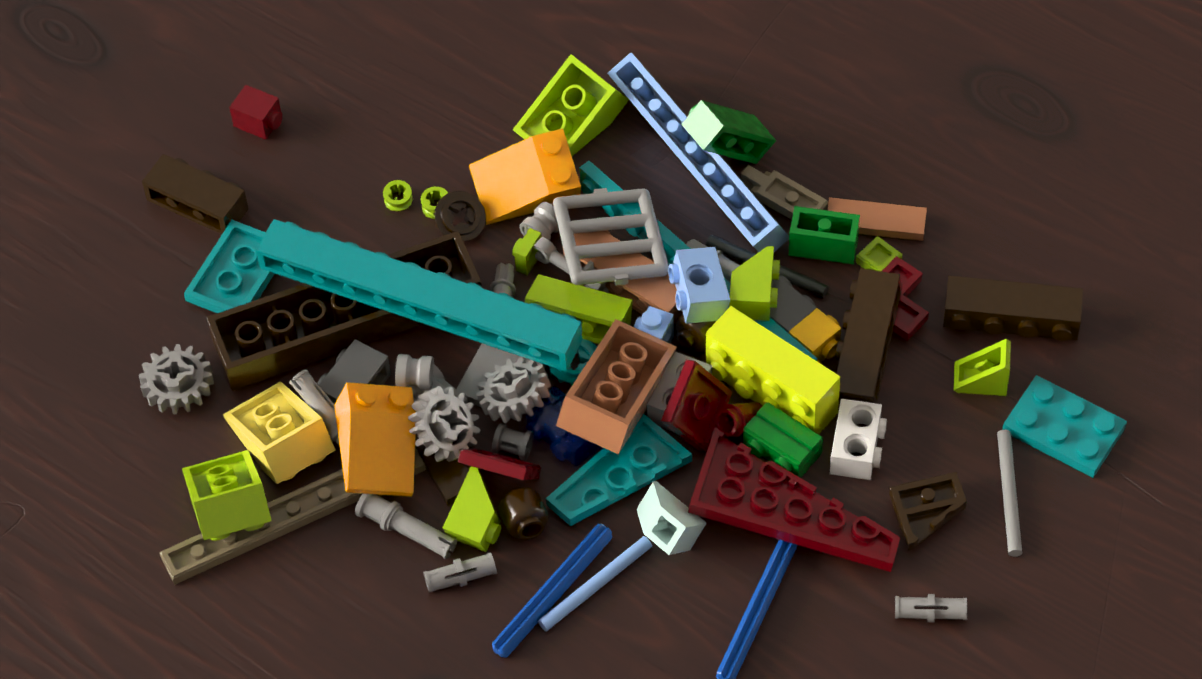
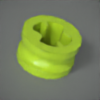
M402 180L389 182L383 190L386 207L397 212L411 206L413 197L410 185ZM398 192V195L403 192L404 198L398 200L396 197L393 200L392 194Z
M434 186L422 193V211L426 217L435 219L433 214L436 206H431L430 202L434 204V200H440L444 195L448 194L444 188Z

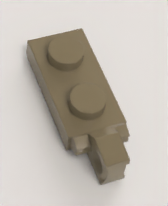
M748 165L741 173V180L761 203L791 220L794 206L827 210L828 201L775 170L772 173L768 171L762 173Z

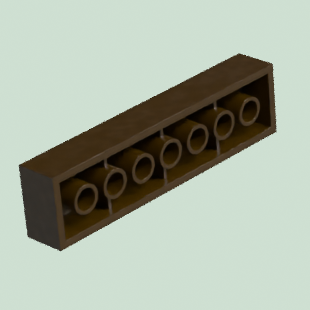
M458 231L388 255L393 259L405 263L412 262L423 269L435 273L442 272L453 279L465 283H476L482 287L480 277ZM305 283L206 317L212 341L232 391L337 355L343 349H347L354 339L366 345L423 325V323Z

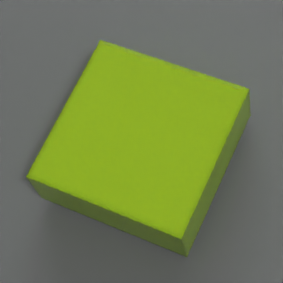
M877 236L856 255V263L864 269L882 271L896 256L902 259L903 254Z

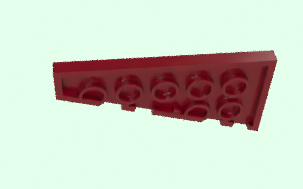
M716 427L714 428L688 513L891 572L900 541L898 535L866 516L857 517L843 508L844 503L834 497L830 501L816 492L817 487L773 461L765 462L751 454L752 449L743 443L736 445L724 438L725 433Z

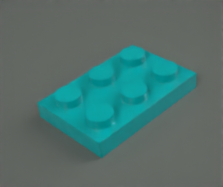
M231 220L184 292L185 301L212 312L220 313L258 300L275 274L260 269L256 252L266 232Z
M1036 375L1004 422L1002 430L1011 431L1012 437L1094 478L1125 430L1127 421Z

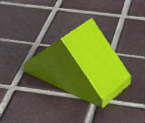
M1004 339L955 361L954 391L967 394L1006 396L1010 374L1011 341Z

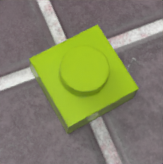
M529 228L523 239L519 238L516 241L512 251V255L515 257L516 271L528 275L537 261L535 254L538 252L534 245L542 237L541 232Z

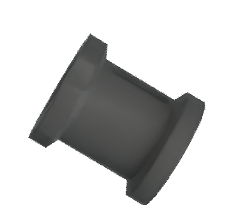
M500 423L494 434L492 452H507L519 456L520 460L526 461L533 446L534 432L530 430L526 433L507 428L506 424Z

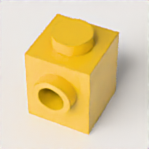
M816 308L789 331V334L818 358L817 362L821 363L825 358L830 359L836 354L837 344L841 339V327L831 315L826 316Z

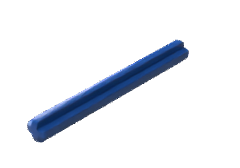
M602 523L597 524L492 642V649L502 658L508 657L534 628L538 620L549 611L612 539V531Z
M783 540L778 541L717 670V679H736L798 545Z

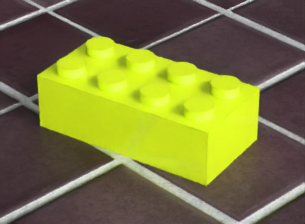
M730 306L706 332V363L712 365V375L719 381H724L732 386L743 398H750L755 402H759L762 406L769 402L817 434H820L838 414L840 376L734 307Z

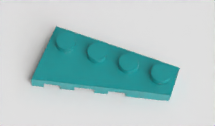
M643 414L619 455L603 448L546 498V505L567 524L572 526L692 462V453Z

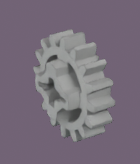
M176 344L174 351L169 352V349L165 346L162 347V355L150 354L152 363L144 362L142 364L144 373L139 374L143 397H147L150 406L158 404L159 411L162 413L167 407H171L173 414H177L179 407H184L187 412H190L191 403L194 402L197 405H202L201 395L210 396L209 385L214 384L211 364L205 360L203 352L195 355L192 346H189L186 351H182L180 344Z
M520 357L516 363H512L509 358L504 366L495 364V372H485L483 375L486 381L477 384L480 391L476 393V396L484 414H489L493 421L501 416L504 423H507L510 417L514 416L517 421H521L522 414L525 413L532 416L534 414L533 407L544 406L541 398L550 396L547 388L551 387L543 365H537L536 361L533 360L526 363L524 357Z
M439 386L419 395L420 400L411 405L416 413L408 416L410 421L415 422V427L409 430L410 433L417 434L419 437L415 445L420 446L424 444L426 447L424 455L429 456L435 453V460L438 462L447 459L448 462L458 459L461 450L469 449L477 444V441L472 436L480 433V429L473 424V421L479 419V415H471L470 412L474 404L472 402L467 404L463 402L465 395L463 392L454 396L453 387L443 390Z

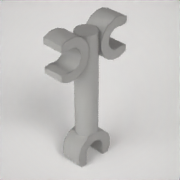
M541 237L534 245V248L538 250L535 258L544 264L551 262L569 274L565 256L557 251L551 241ZM590 260L584 268L582 267V271L595 270L594 263ZM606 282L585 284L584 286L610 293L605 286Z

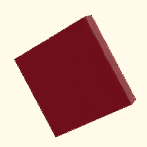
M686 360L661 422L698 451L707 452L714 428H717L716 415L724 405L729 403L733 391L696 361Z
M463 449L460 451L458 458L459 463L521 480L539 479L542 468L534 463L482 449Z

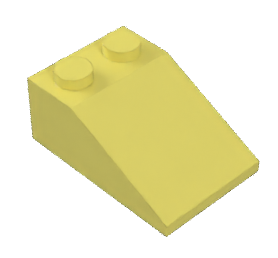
M281 381L223 414L227 423L261 469L276 484L292 479L299 471L311 464L321 462L327 455L336 451L322 417Z

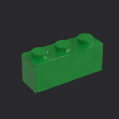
M701 100L692 107L689 116L681 124L704 151L757 164L777 141L755 115Z

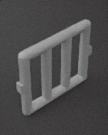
M607 188L594 189L592 194L562 196L554 199V211L570 279L574 285L613 281L615 286L626 285L632 279L661 277L668 274L669 265L650 192L647 189L607 192ZM635 202H639L641 214L570 221L568 209ZM645 227L648 239L576 246L574 234ZM643 252H651L654 264L582 271L580 259Z

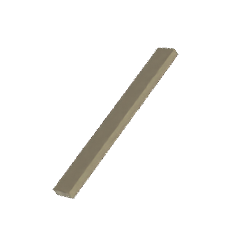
M416 448L414 475L426 470L425 463ZM343 469L268 502L272 521L264 523V526L260 529L253 531L239 530L232 532L225 539L216 541L211 539L204 540L200 533L159 552L174 585L351 505L359 501L363 493L346 492Z

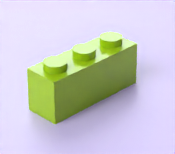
M538 274L525 297V303L539 304L546 310L558 314H569L576 318V320L581 321L582 339L600 344L615 319L631 325L632 299L574 285L573 283Z

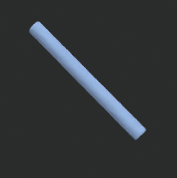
M645 536L640 538L540 618L538 623L541 628L547 632L652 547L650 540Z

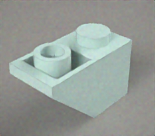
M657 481L652 482L636 509L644 535L668 555L690 551L706 525V522L698 515L688 513L689 508Z

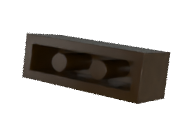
M163 154L142 180L147 201L220 234H223L231 220L239 222L249 209L245 190L234 182L228 183L216 178L211 172L196 169L180 158L174 159Z

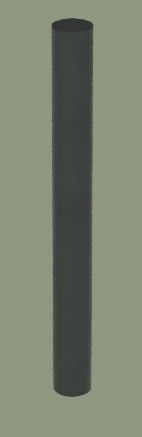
M710 235L706 241L707 247H715L716 251L721 250L724 255L742 263L755 255V253L713 235ZM780 265L779 275L786 277L792 285L822 298L826 296L829 288L828 285Z

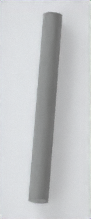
M1000 430L997 432L1008 555L1017 557L1022 555L1011 431Z

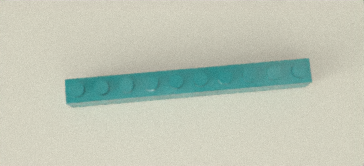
M273 219L256 249L260 269L566 372L583 340L581 321L576 320V318L569 314H558L546 310L539 304H528L516 300L506 293L498 294L483 289L476 283H465L453 279L445 273H435L423 269L415 263H405L393 259L385 253H375L360 248L352 242H341L330 238L325 233H314L302 229L292 222L284 223Z

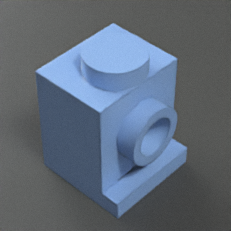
M648 306L642 317L639 316L637 318L634 328L671 344L674 338V314Z

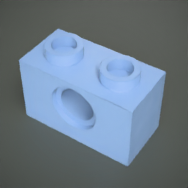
M705 247L676 250L674 262L669 264L668 275L670 283L675 284L677 289L675 300L678 311L683 312L686 324L717 321L727 311L730 297L716 248Z

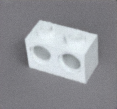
M841 399L831 452L830 474L871 480L873 467H880L882 448L876 447L878 438L884 439L887 419L881 418L882 404ZM857 424H865L867 426L859 427ZM851 453H861L862 456H853Z

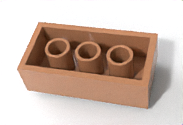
M615 319L566 394L556 426L619 455L646 411L647 404L677 347Z

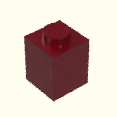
M248 85L244 86L229 107L234 127L265 140L273 130L278 129L283 118L278 97Z

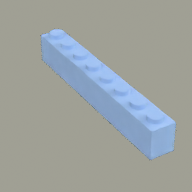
M632 52L607 73L758 252L767 246H774L775 252L789 240V235L719 154L704 151L681 125L687 118L685 113Z

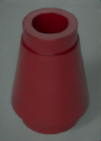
M759 402L724 405L716 415L717 428L723 431L725 436L738 437L742 435L744 427L756 416L762 405Z

